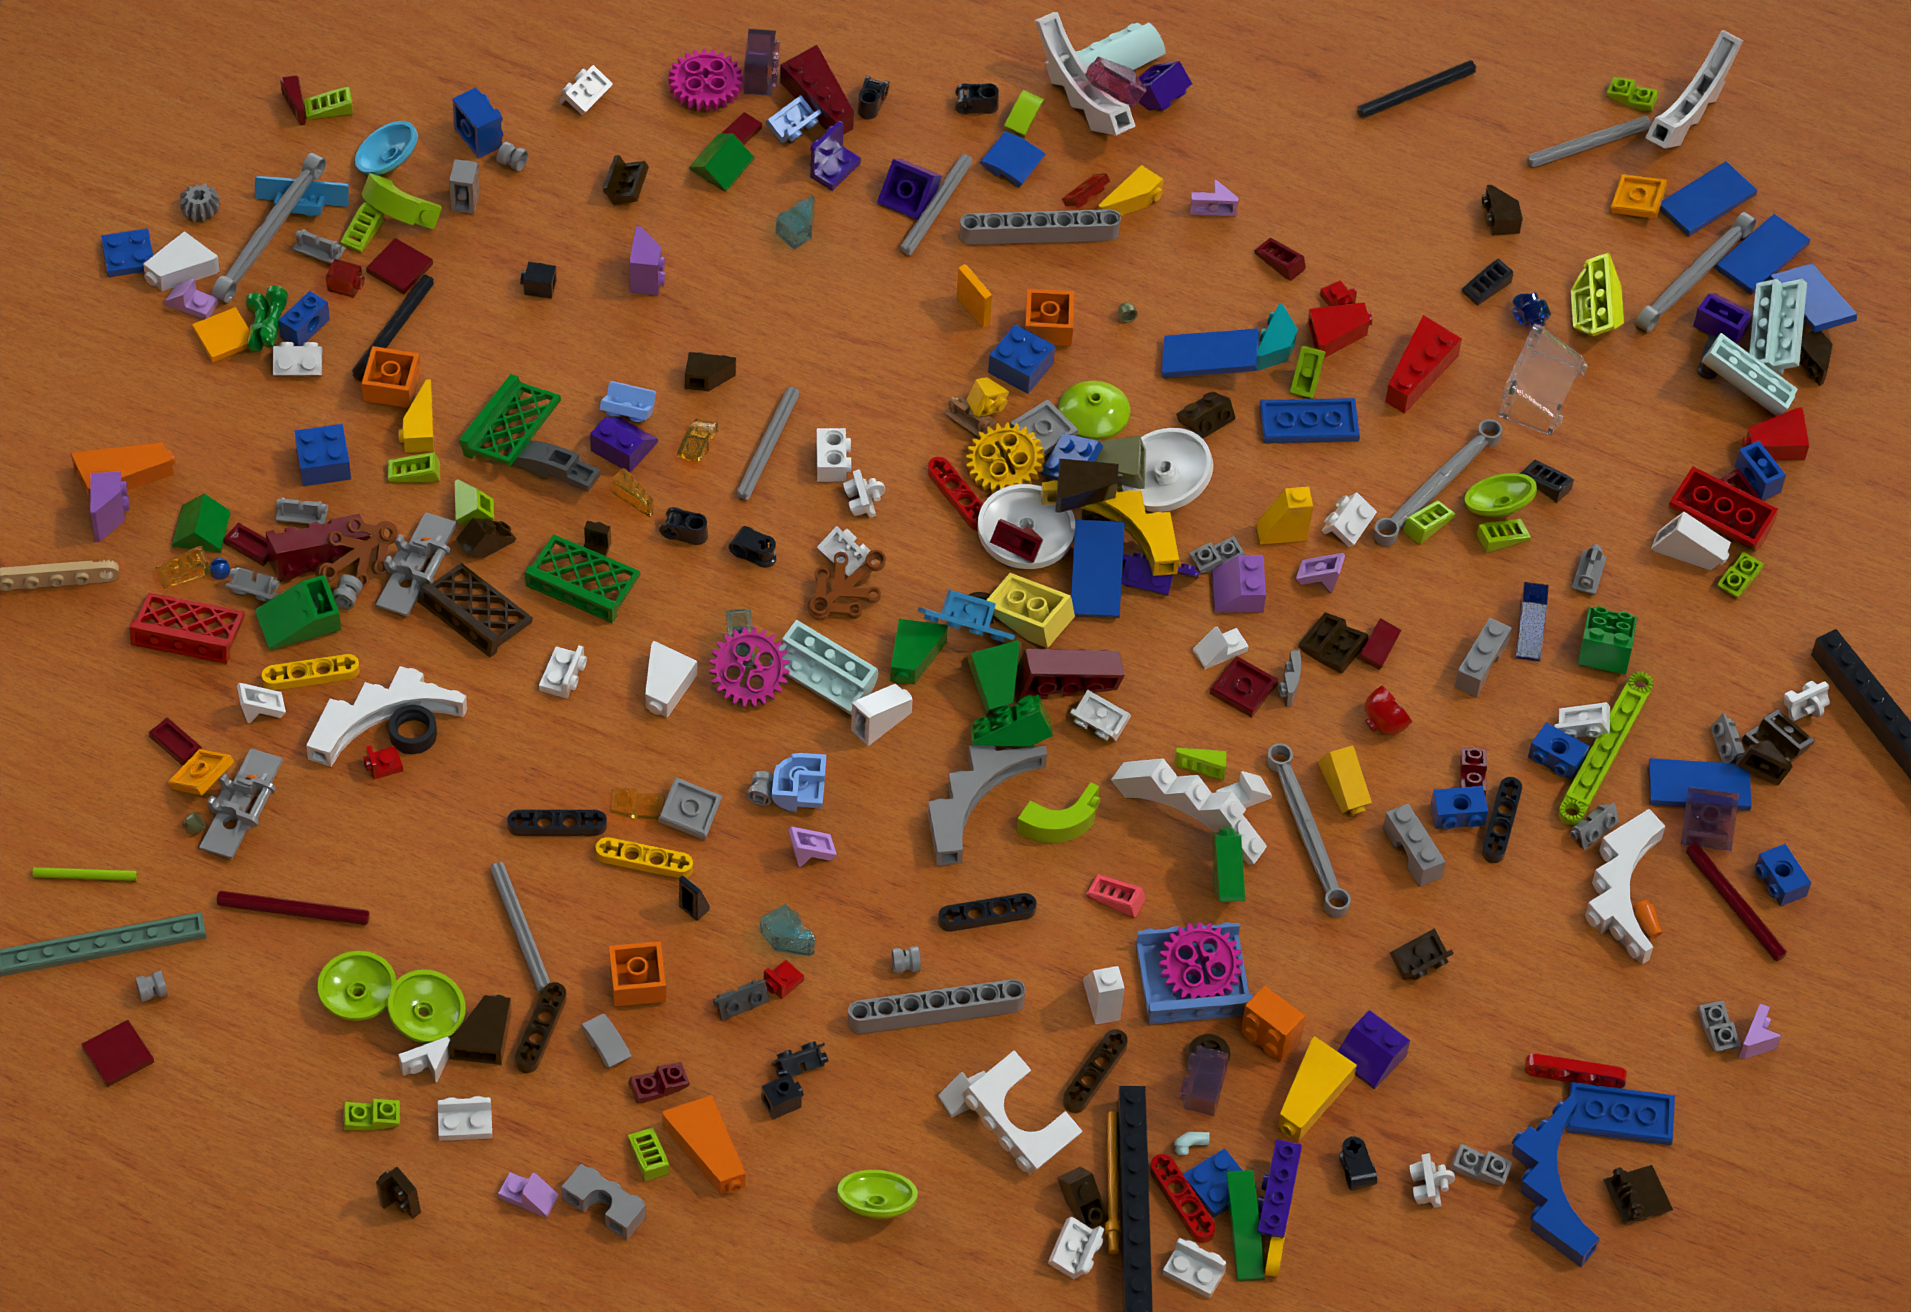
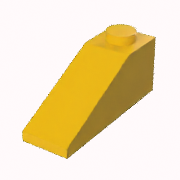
M1141 165L1098 205V210H1115L1122 216L1147 208L1151 203L1161 198L1163 194V178Z
M431 379L424 382L403 418V429H399V444L404 443L405 453L434 452Z

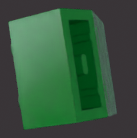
M325 575L300 581L255 610L269 650L341 630L340 612Z
M1589 606L1577 664L1626 675L1633 647L1637 617L1632 616L1628 612L1618 613L1609 611L1601 606Z
M1039 694L1033 697L1032 695L1026 696L1012 707L1004 706L998 709L996 714L988 718L987 716L980 717L971 725L973 745L1030 747L1053 736L1051 718Z

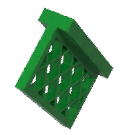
M510 374L459 439L464 456L473 459L475 455L511 466L562 400L561 396L522 383L519 376ZM524 392L532 394L531 397L518 400ZM545 399L551 400L549 404L538 407L537 402ZM535 403L536 408L522 412L521 407ZM519 409L520 413L506 417L510 410ZM538 414L539 417L535 421L525 423L524 418ZM522 419V425L509 428L508 423ZM506 425V430L493 433L498 426ZM523 431L526 432L523 437L515 440L512 439L511 435ZM509 436L510 441L496 445L495 440ZM493 442L494 446L485 449L481 448L484 443ZM513 448L508 457L499 454V451Z
M553 534L533 566L529 565L526 569L525 585L613 624L617 618L618 609L640 577V571ZM555 544L565 547L566 552L553 555L552 548ZM583 555L587 557L588 561L575 564L572 557ZM569 558L571 566L558 569L556 561ZM552 562L554 570L548 572L539 569L541 565ZM605 564L609 567V571L597 574L594 566ZM590 567L593 575L580 578L577 570ZM574 572L576 579L566 581L561 578V574ZM623 573L631 576L628 581L618 583L616 575ZM612 576L615 584L601 587L599 580ZM595 581L598 589L589 591L584 589L582 584ZM618 591L619 596L616 601L605 598L604 593Z

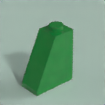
M899 619L891 663L890 681L900 684H915L946 645L948 626L945 624Z
M1018 640L971 653L967 659L986 715L991 713L994 715L998 709L1004 706L1011 707L1013 704L1020 645Z
M1220 828L1219 832H1212L1213 893L1220 902L1245 901L1241 835L1239 832H1234V828Z

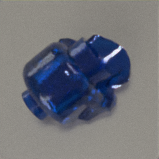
M1537 292L1519 294L1512 301L1515 306L1512 309V314L1517 322L1524 326H1532L1533 329L1541 328L1546 325L1545 321L1551 316L1547 301L1539 298Z

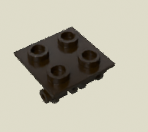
M1653 1165L1629 1172L1619 1167L1613 1170L1614 1175L1612 1177L1604 1179V1183L1624 1225L1673 1211Z

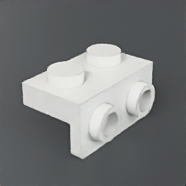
M280 342L279 346H273V375L322 376V346H318L316 342H304L303 346H294L292 342Z
M1357 492L1350 496L1345 495L1337 502L1336 506L1338 508L1325 519L1326 525L1322 529L1324 534L1332 531L1348 547L1353 546L1377 513Z
M1089 690L1085 693L1076 710L1072 708L1070 712L1075 718L1073 722L1085 729L1088 726L1096 730L1094 734L1106 741L1109 738L1117 741L1131 717L1130 713Z
M1605 702L1559 708V723L1555 724L1554 727L1574 738L1585 736L1598 737L1601 734H1608L1610 730V706Z
M1072 1216L1067 1218L1048 1264L1073 1280L1083 1274L1086 1275L1094 1264L1092 1260L1094 1253L1102 1245L1103 1239L1101 1236L1104 1228L1099 1226L1092 1230Z

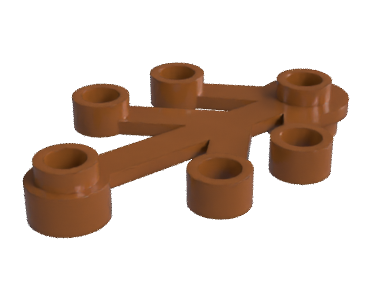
M351 518L346 523V528L349 532H363L373 536L364 541L343 536L340 531L329 532L327 535L329 545H341L354 549L332 564L322 563L318 565L315 575L316 577L326 576L325 571L329 568L331 576H326L328 582H332L336 579L338 571L358 559L354 577L362 576L364 580L363 587H366L369 583V577L366 573L371 549L378 545L376 561L371 566L373 573L377 575L385 574L387 570L384 566V560L387 556L388 546L395 542L398 531L396 526L389 521H382L375 526L363 523L359 518ZM353 521H356L358 525L356 530L352 528ZM385 529L389 530L390 535L388 538L384 536ZM333 534L338 536L336 543L332 540ZM378 563H381L383 566L381 572L377 569Z
M871 550L866 556V563L844 580L845 567L848 565V555L845 552H837L834 555V565L836 566L834 589L826 595V582L830 578V572L826 567L817 568L815 571V579L817 581L816 596L812 597L808 602L809 614L816 619H824L830 613L848 614L851 618H859L862 614L860 603L841 604L834 602L840 597L867 599L870 603H877L881 598V592L877 587L867 589L853 588V586L872 571L882 570L886 563L885 554L880 550ZM843 557L845 562L839 563L837 558ZM877 559L880 561V564L873 565L871 561ZM820 572H825L827 576L825 578H820L818 574ZM876 592L878 596L871 598L869 593ZM817 605H823L824 609L822 611H818L815 607ZM852 607H857L859 609V612L852 613L850 609Z

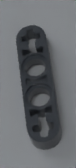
M1515 777L1504 778L1498 789L1482 850L1484 859L1490 863H1499L1505 857L1522 792V783ZM1508 787L1513 788L1511 798L1506 797ZM1503 805L1508 806L1512 812L1503 814L1498 808ZM1502 826L1507 832L1497 834L1494 832L1493 827ZM1494 842L1499 843L1496 853L1491 852Z
M514 810L508 815L507 825L510 833L517 836H598L606 831L607 818L604 812L600 810ZM546 818L551 821V824L547 827H541L537 822ZM571 818L576 820L577 824L573 827H567L563 822ZM530 819H533V826H530ZM581 819H585L584 826L581 824ZM517 820H522L520 826L516 825ZM593 820H598L597 826L593 825Z
M1020 893L947 905L939 911L938 924L945 931H958L1025 920L1035 915L1037 901L1031 894ZM1026 903V906H1028L1029 909H1024V907L1021 906V904ZM1003 906L1007 912L998 915L993 911V908ZM978 910L982 916L973 919L968 916V912ZM960 913H963V920H961ZM951 915V918L954 920L950 922L946 916Z

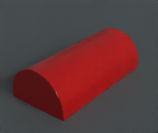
M1694 466L1691 467L1669 502V508L1679 513H1687L1705 526L1754 551H1757L1767 538L1779 510Z

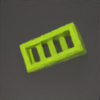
M350 87L339 88L304 99L307 120L353 114ZM317 105V109L313 110L312 106Z
M363 202L340 242L341 245L362 253L383 224L384 213ZM352 237L358 238V239L361 240V242L356 241V240L351 239V238H352Z
M435 452L388 460L389 483L440 481V461ZM397 467H401V473L397 474ZM407 467H411L410 472H407Z
M1437 500L1407 517L1403 532L1416 543L1421 544L1453 519L1455 513Z
M1521 519L1480 524L1476 534L1486 553L1531 540V536ZM1518 527L1521 534H1517L1514 528Z
M1176 748L1174 766L1224 780L1227 751Z
M654 1128L628 1135L644 1182L670 1174V1165ZM646 1137H650V1140L637 1143L636 1141ZM653 1144V1147L640 1150V1148ZM656 1152V1155L643 1157L644 1155ZM659 1160L657 1163L647 1165L649 1162Z

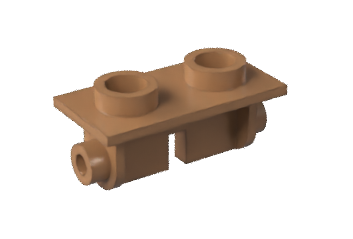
M961 396L957 398L951 397L948 401L950 408L946 411L945 415L978 438H980L979 432L987 434V427L989 426L992 429L997 423L989 415L980 417L974 415L968 402Z

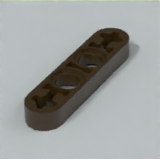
M558 982L549 983L544 987L516 1052V1067L523 1073L534 1072L539 1067L566 1003V989ZM555 992H558L559 996L555 997L553 1005H551L550 995H554ZM543 1012H549L553 1015L549 1021H541L538 1016ZM538 1033L544 1039L539 1043H533L529 1039L530 1036ZM529 1050H531L532 1060L524 1063L523 1059L528 1057Z
M1113 1029L1107 1032L1064 1093L1063 1105L1068 1112L1080 1113L1087 1107L1123 1056L1128 1043V1038L1123 1031ZM1116 1040H1119V1041H1120V1044L1117 1043V1044L1113 1047L1112 1052H1111V1051H1110L1111 1041H1112V1042H1115ZM1099 1057H1105L1110 1063L1107 1066H1099L1095 1060ZM1091 1076L1095 1078L1096 1083L1085 1085L1082 1082V1078ZM1080 1090L1082 1092L1080 1094V1101L1072 1103L1071 1099H1075Z

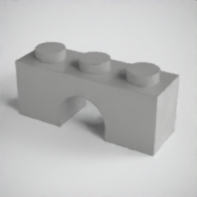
M1492 618L1488 619L1458 670L1455 688L1475 697L1479 695L1488 679L1493 662L1499 661L1508 646L1512 627Z
M1409 803L1386 812L1383 830L1395 848L1401 845L1405 848L1408 856V869L1418 885L1421 887L1442 878L1446 861Z
M580 1164L562 1186V1200L583 1213L594 1203L601 1202L609 1205L610 1209L605 1213V1227L625 1240L630 1238L646 1218V1204L640 1197L636 1195L631 1196L623 1191L618 1183L614 1181L609 1182L601 1177V1174L594 1168H587Z

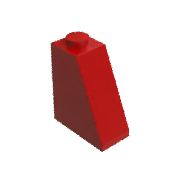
M1365 302L1310 308L1307 325L1314 349L1325 351L1324 358L1367 336L1369 326L1372 325V314L1370 311L1367 312Z
M1803 407L1795 408L1749 427L1747 437H1743V448L1760 441L1774 460H1805L1809 449V440Z

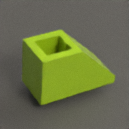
M459 479L456 480V521L466 527L472 518L493 520L494 499L477 488Z

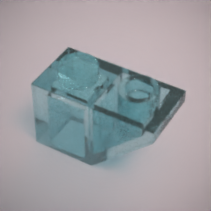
M812 195L805 200H800L794 207L780 213L776 218V234L793 249L798 248L812 238L815 198Z
M751 609L726 611L727 635L732 638L733 629L742 634L744 626L747 628L748 633L752 632ZM739 645L736 648V653L741 657H745L750 653L749 648L745 645ZM755 649L752 653L749 663L747 665L743 664L745 667L753 666L755 661Z
M787 904L760 918V932L774 950L812 956L815 953L816 938L810 929L806 930L799 914L795 910L792 911Z

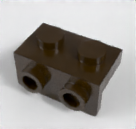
M620 155L614 156L603 185L604 193L612 204L638 201L649 169L646 161L624 163Z
M1216 392L1205 394L1202 399L1188 404L1183 410L1176 413L1178 421L1192 427L1194 433L1202 439L1236 418L1230 398Z
M1435 928L1389 952L1403 980L1413 977L1414 981L1428 974L1427 968L1434 966L1437 969L1449 962L1447 957L1454 954L1452 949L1446 951Z

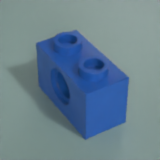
M311 291L307 292L279 319L280 338L286 342L294 343V346H303L304 342H307L330 320L328 302Z
M1760 441L1739 449L1734 467L1740 469L1762 501L1781 493L1786 474Z
M1546 722L1532 741L1528 757L1536 763L1555 771L1559 776L1572 780L1586 759L1590 746Z
M1483 786L1433 790L1430 804L1435 829L1485 825L1488 807Z
M1786 843L1759 854L1755 866L1756 873L1760 879L1764 880L1771 897L1776 899L1780 906L1807 896L1811 881Z

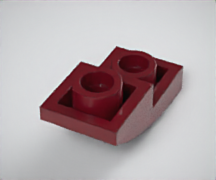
M1461 748L1460 788L1483 786L1486 797V749Z
M681 1062L657 1066L654 1073L632 1076L628 1082L637 1104L671 1095L690 1085Z

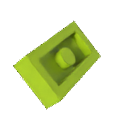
M1307 346L1301 347L1290 393L1309 398L1314 397L1322 374L1321 368L1325 351Z

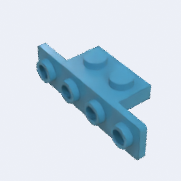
M256 176L255 198L275 200V207L295 179ZM312 181L290 214L298 213L312 217L321 215L325 205L347 207L349 204V185L345 183Z
M948 589L941 613L922 607L918 608V612L925 614L923 619L938 623L939 619L947 621V626L960 629L961 625L970 627L968 632L983 636L984 632L991 633L992 639L1005 642L1006 638L1012 640L1015 638V635L989 627L996 605L994 602Z

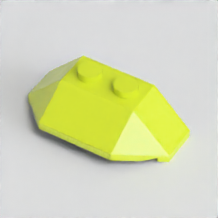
M1609 253L1588 259L1584 264L1585 268L1579 274L1571 289L1573 328L1576 331L1591 336L1616 329L1624 323L1622 286Z

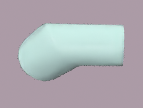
M1209 1132L1184 1133L1174 1142L1176 1146L1175 1153L1177 1155H1187L1189 1153L1188 1148L1191 1145H1209Z

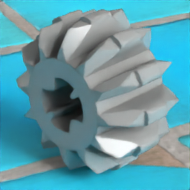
M195 183L193 188L187 186L186 191L181 192L180 209L184 212L185 217L192 218L193 222L201 219L203 222L205 218L213 219L214 214L218 213L220 198L214 187L208 188L206 183L198 186Z

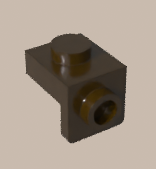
M587 520L584 527L585 543L583 547L607 556L612 543L611 526Z

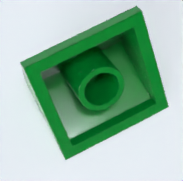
M733 133L717 134L691 164L689 169L727 192L754 160V156Z
M205 493L183 504L172 547L221 553L231 511Z

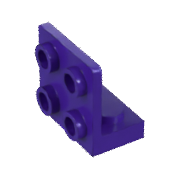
M838 121L834 126H830L825 135L819 140H815L810 148V178L831 191L861 164V157L843 147L844 123Z

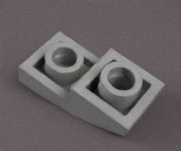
M1235 536L1214 546L1212 542H1209L1189 552L1200 573L1210 572L1212 569L1238 555H1245Z
M1300 650L1290 651L1289 661H1285L1283 682L1279 683L1280 697L1285 698L1286 707L1292 706L1298 690L1301 673Z
M1724 1000L1698 1006L1697 1011L1702 1026L1715 1052L1741 1046L1734 1022L1729 1020Z
M605 1014L581 1024L591 1047H596L607 1069L632 1057L619 1032Z
M1461 1143L1457 1148L1450 1169L1479 1181L1503 1186L1512 1162L1490 1151L1484 1155Z

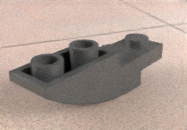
M530 440L513 462L514 465L547 479L551 475L586 492L590 491L600 477V469L580 461L579 454L539 441ZM510 448L505 456L508 457L513 448Z

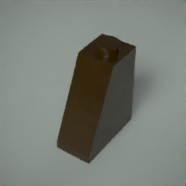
M1060 458L1055 512L1061 513L1116 498L1117 488H1122L1123 474H1118L1119 464Z
M502 995L483 996L449 1041V1057L451 1060L502 1065L511 1017V998Z

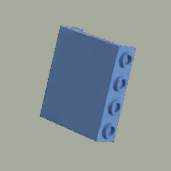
M1224 922L1219 925H1212L1213 931L1219 926L1221 927L1220 934L1222 936L1229 932L1228 942L1237 941L1233 950H1241L1239 939L1240 923L1231 924ZM1178 927L1160 930L1145 929L1137 932L1136 949L1149 1024L1242 1017L1244 1015L1245 1005L1253 998L1252 994H1249L1244 962L1242 966L1236 967L1242 970V974L1238 977L1234 976L1239 982L1237 986L1231 985L1233 988L1231 994L1224 991L1225 996L1193 999L1186 996L1185 999L1180 1000L1182 993L1171 994L1174 986L1165 987V982L1169 978L1160 977L1161 972L1165 968L1158 967L1159 962L1165 960L1159 957L1160 952L1167 951L1164 949L1163 944L1165 941L1171 943L1169 940L1171 933L1178 936ZM1192 943V945L1194 946V948H1195V950H1196V953L1198 954L1197 944H1196V943ZM1212 944L1203 945V949L1208 953L1216 951ZM1185 950L1178 952L1180 958L1184 960L1191 958L1190 953ZM1242 951L1236 959L1243 960ZM1198 955L1196 964H1200L1203 971L1206 963H1201ZM1220 968L1211 969V973L1214 976H1223ZM1203 971L1204 982L1206 985H1209V982ZM1193 974L1186 976L1189 983L1196 984L1199 982V979Z

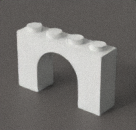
M1014 1050L969 1086L962 1095L966 1105L971 1110L976 1111L982 1118L983 1125L989 1131H993L999 1138L998 1141L1001 1147L1015 1157L1018 1167L1032 1175L1072 1142L1082 1130L1066 1111L1047 1127L1036 1132L1018 1129L1009 1121L1004 1110L1005 1095L1007 1091L1025 1078L1031 1071Z

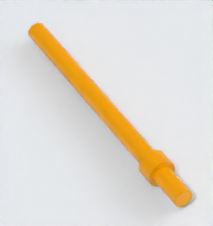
M1111 1111L1107 1113L1108 1221L1105 1223V1234L1108 1236V1253L1116 1255L1119 1253V1236L1121 1235L1118 1200V1113Z

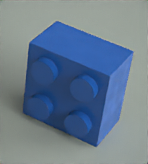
M475 87L452 98L454 129L474 154L481 158L500 149L503 137L501 129L503 118L500 111L492 107L488 97Z
M1015 324L989 355L988 373L1029 394L1053 365L1055 345Z
M343 424L294 430L303 486L351 480L350 462Z

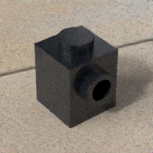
M528 262L526 271L522 270L520 284L524 285V295L552 299L557 282L556 266Z
M790 1074L761 1086V1100L773 1120L801 1108V1098L804 1096L803 1089L799 1082H794Z

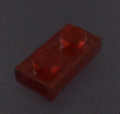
M1107 173L1092 175L1061 198L1065 207L1076 206L1078 208L1085 205L1090 196L1097 195L1105 189L1104 186L1110 182Z

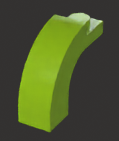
M369 173L361 193L363 199L377 210L411 225L415 223L434 229L442 210L441 205L411 196L396 188L390 179Z
M1090 782L1079 800L1073 806L1064 810L1047 809L1030 800L1018 817L1017 833L1044 843L1066 842L1081 836L1094 824L1096 809L1101 800L1098 797L1099 786Z

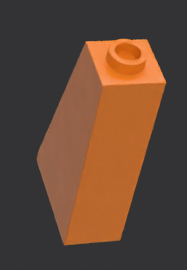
M163 442L71 453L73 468L89 501L91 473L121 472L122 481L127 482V491L174 475L172 465L175 464V458L171 450H166Z
M712 1095L662 1111V1125L720 1195L727 1192L734 1193L745 1187L746 1173Z

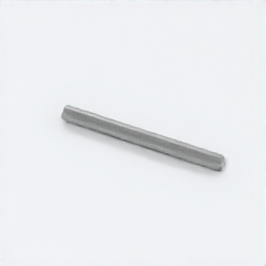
M1643 116L1529 154L1527 162L1533 168L1649 129L1651 121L1648 116Z
M962 154L902 243L900 251L903 254L909 256L914 252L972 164L971 156Z
M787 388L737 490V497L739 499L748 500L799 397V390L797 388Z
M502 862L492 864L491 873L536 988L539 992H542L544 987L551 982L505 865Z

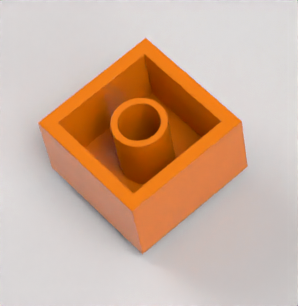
M1027 289L1025 330L1053 345L1072 346L1074 291Z
M372 346L362 380L363 401L410 408L421 372L420 353Z
M661 941L609 946L614 1007L666 1002V982Z
M1264 986L1245 1005L1241 1032L1248 1041L1255 1042L1263 1048L1268 1056L1275 1057L1282 1062L1301 1043L1306 1016L1267 986Z

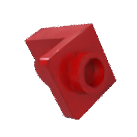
M1339 280L1322 288L1320 295L1328 306L1354 304L1357 291L1355 288L1348 290L1342 281Z
M371 745L366 746L367 756L363 757L366 771L371 770L374 780L404 772L396 746L373 752Z
M787 960L782 962L773 971L769 968L764 970L767 990L771 994L775 993L781 999L804 981V975Z

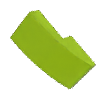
M1613 77L1607 91V96L1629 107L1652 112L1659 97L1658 90L1636 87L1635 80Z
M1023 90L1004 128L1025 138L1044 99Z
M1743 552L1733 567H1729L1717 584V587L1738 599L1762 571L1764 563Z
M373 1099L371 1104L345 1102L343 1106V1130H379L400 1125V1100Z

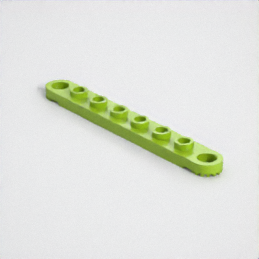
M1633 673L1610 712L1609 733L1601 734L1596 738L1560 805L1558 815L1563 823L1577 825L1583 820L1652 691L1653 679L1647 673ZM1642 681L1647 687L1645 689H1638L1634 682ZM1569 808L1575 809L1578 814L1572 817V815H1567L1565 810Z

